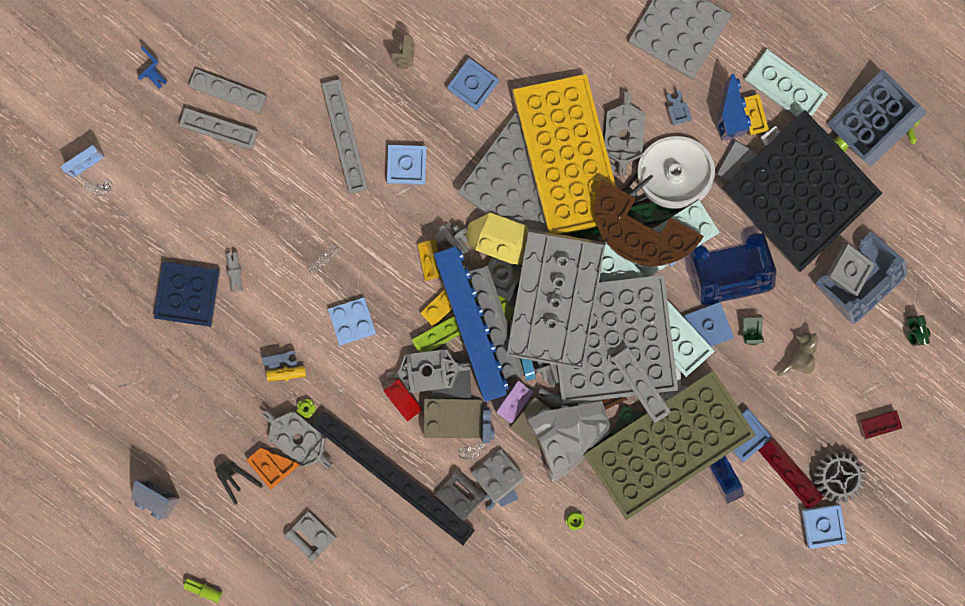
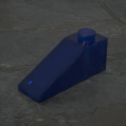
M726 456L709 466V470L727 504L744 496L743 486Z

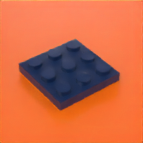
M162 262L154 319L212 327L221 271Z

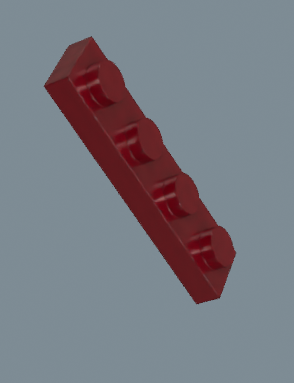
M774 438L758 450L807 509L824 498Z

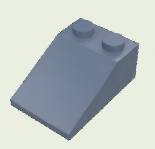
M148 479L136 480L133 484L131 500L135 501L134 505L142 510H145V508L152 512L151 515L158 520L162 518L167 519L180 499Z

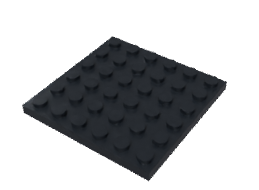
M803 110L721 188L798 272H801L883 194L806 110Z

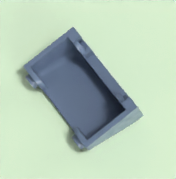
M872 232L859 240L858 252L875 265L857 297L851 296L827 278V274H822L816 282L817 288L852 324L859 322L900 284L907 275L905 260Z

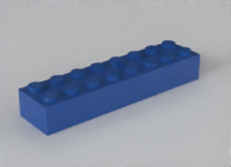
M453 246L433 253L484 401L487 402L507 395L506 389H509L505 377H501L499 371H502L499 359L494 358L493 353L496 352L492 340L488 341L487 334H490L487 323L482 322L480 317L483 316L482 308L479 303H475L474 298L477 297L473 285H469L468 279L471 277L468 268H463L461 262L465 260L462 250Z

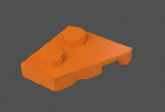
M260 448L246 460L270 490L300 466L297 462L264 448Z

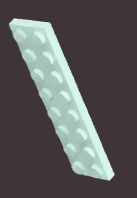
M607 244L605 245L599 282L646 277L634 263L621 258ZM668 301L675 366L687 377L715 350Z

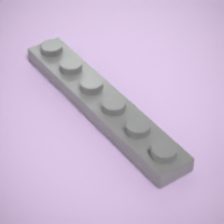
M338 79L322 83L349 194L366 191L368 187L341 81Z
M488 265L469 271L471 281L482 308L506 380L521 377L524 375L520 359L507 356L511 332Z

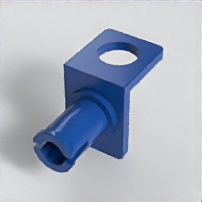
M142 46L141 49L154 63L138 79L141 81L148 77L160 89L163 86L158 80L164 85L168 81L156 70V66L159 64L158 61Z

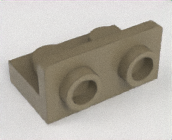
M404 35V41H400L401 54L391 53V59L394 65H397V68L408 69V66L413 67L415 43L411 35Z

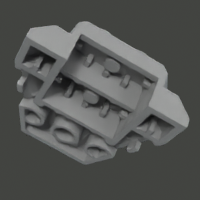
M602 400L577 403V406L572 407L564 405L560 409L555 410L546 408L527 417L532 434L539 440L547 462L544 466L551 482L568 475L585 459L584 454L605 441L613 433Z

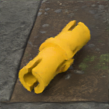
M305 365L289 368L283 366L282 369L266 370L267 381L285 380L286 382L289 379L306 378Z

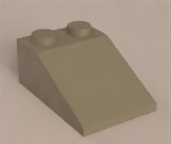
M424 399V438H482L483 400Z

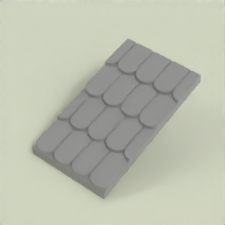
M529 229L507 356L584 369L605 242Z

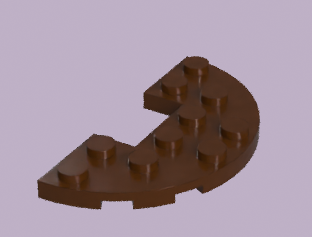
M601 180L594 204L596 225L605 243L621 258L642 266L669 265L690 254L703 239V235L672 218H669L660 234L627 216L636 198Z

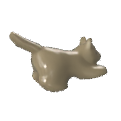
M810 333L796 335V340L799 342L800 347L792 357L791 362L779 371L777 376L785 375L791 369L806 374L814 370L815 358L813 353L817 348V333L812 335Z

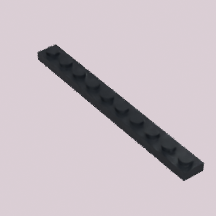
M323 410L312 424L326 438L461 545H464L475 530L461 520Z

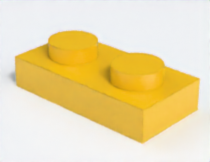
M760 94L745 97L746 108L744 110L751 120V126H749L750 129L748 130L749 136L768 132L769 128Z
M428 240L417 244L425 281L441 278L433 253L438 252L436 240Z
M446 290L420 313L433 327L452 310Z

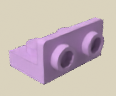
M518 381L496 413L508 422L513 423L533 392Z

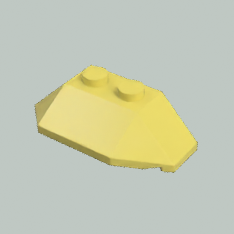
M492 212L469 223L468 232L465 235L468 239L466 243L473 249L511 264L523 265L529 231L527 225Z

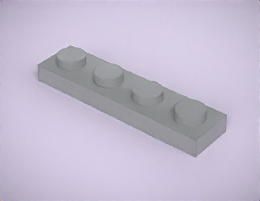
M195 69L189 87L257 114H261L267 99L266 95Z
M185 108L179 124L181 128L249 150H253L258 132L187 108Z
M628 347L612 357V360L654 423L671 413Z

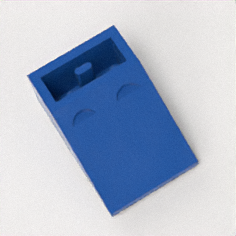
M735 73L731 74L726 81L717 120L722 141L745 135L750 129L749 126H751L750 117L746 115L744 110L746 108L745 99L743 96L741 97L739 91L741 89L740 80L735 77Z

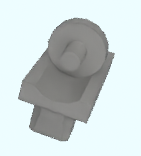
M449 223L439 228L440 231L435 236V239L440 245L448 240L452 245L451 247L456 246L457 249H461L463 255L469 251L464 244L468 241L465 236L468 232L467 228L460 230L457 225L452 228Z
M537 361L539 369L534 370L535 374L541 373L543 380L548 379L550 386L560 383L557 365Z

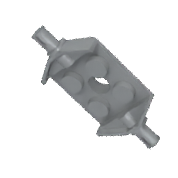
M627 92L623 93V104L607 111L605 146L608 157L619 165L618 176H621V173L622 176H626L627 163L643 156L642 148L646 114L632 106V93L630 92L628 93V100ZM622 130L627 131L629 139L621 140L619 132Z
M448 349L405 354L400 370L387 372V376H390L387 378L388 380L401 379L409 393L453 388L458 373L471 370V367H464L471 366V363H457ZM427 365L432 368V374L428 377L423 374V368Z
M268 410L262 414V417L271 424L268 442H273L300 464V468L319 462L328 470L333 464L324 457L326 437L296 412L291 411L280 417H275ZM296 433L303 436L302 443H297L294 440Z

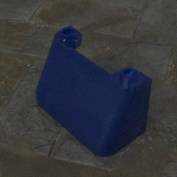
M764 233L749 235L745 245L708 252L706 247L700 245L689 254L698 296L703 305L762 294L771 291L775 287L777 270Z

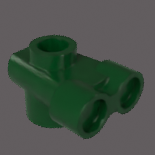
M913 315L907 317L906 321L911 329L907 334L909 343L913 346L929 344L931 332L926 327L925 316Z

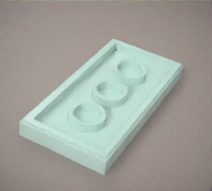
M766 49L744 79V81L795 118L803 110H806L812 116L828 95L826 91L768 49Z

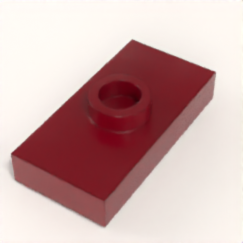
M897 410L859 421L864 439L903 429Z

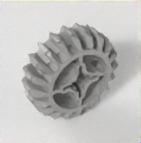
M836 451L832 452V457L830 454H826L827 461L820 459L819 461L823 465L815 466L820 472H814L813 474L814 476H819V479L814 480L815 484H821L817 487L818 491L824 489L822 495L824 497L828 495V501H832L835 497V503H840L841 498L843 503L848 502V497L850 500H854L853 493L859 496L861 493L857 489H864L865 486L860 483L867 480L866 478H861V475L866 474L865 470L860 471V468L864 466L863 463L856 465L859 458L855 457L852 459L851 453H848L845 457L844 451H840L839 456ZM840 461L850 465L853 471L845 472L843 466L840 465ZM834 463L833 473L826 476L827 469ZM838 473H839V474H843V475H848V476H844V478L841 479L842 481L837 480V479H832V478H836V476L838 475ZM854 478L852 486L846 491L848 480ZM834 482L840 493L832 491L827 483Z

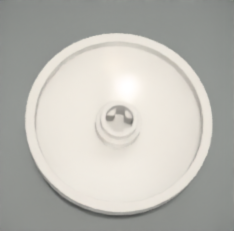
M681 136L666 137L650 145L643 153L638 164V181L640 184L648 176L653 175V178L641 188L644 194L660 206L685 208L698 200L701 201L710 191L715 177L714 162L709 151L699 142Z

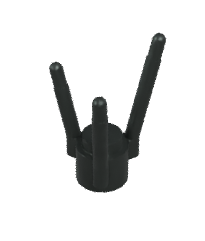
M637 171L622 191L637 198L636 192L653 178V175L648 176L633 190L629 189L638 176ZM644 195L635 199L632 207L648 199V197Z
M226 460L215 471L235 505H237V500L226 482L229 480L237 491L241 490L232 478L235 475L234 470L253 484L263 488L261 483L242 471L233 462L229 464Z

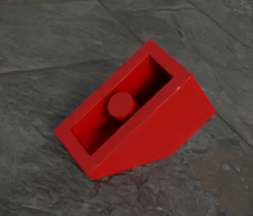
M399 379L384 390V393L407 422L422 411L421 407Z

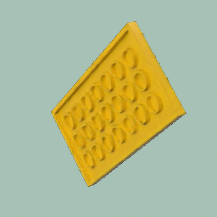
M587 74L513 89L512 93L548 233L562 235L597 227L594 204L601 180L615 187L616 185Z

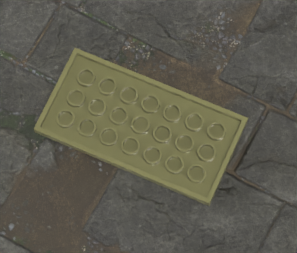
M714 370L666 400L665 404L671 413L658 422L654 423L650 415L646 413L584 454L625 520H628L756 436Z

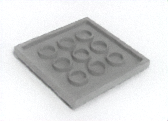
M653 0L628 43L694 80L732 14L708 0Z

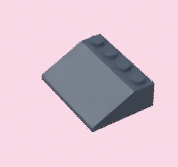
M882 69L828 125L871 167L927 112Z

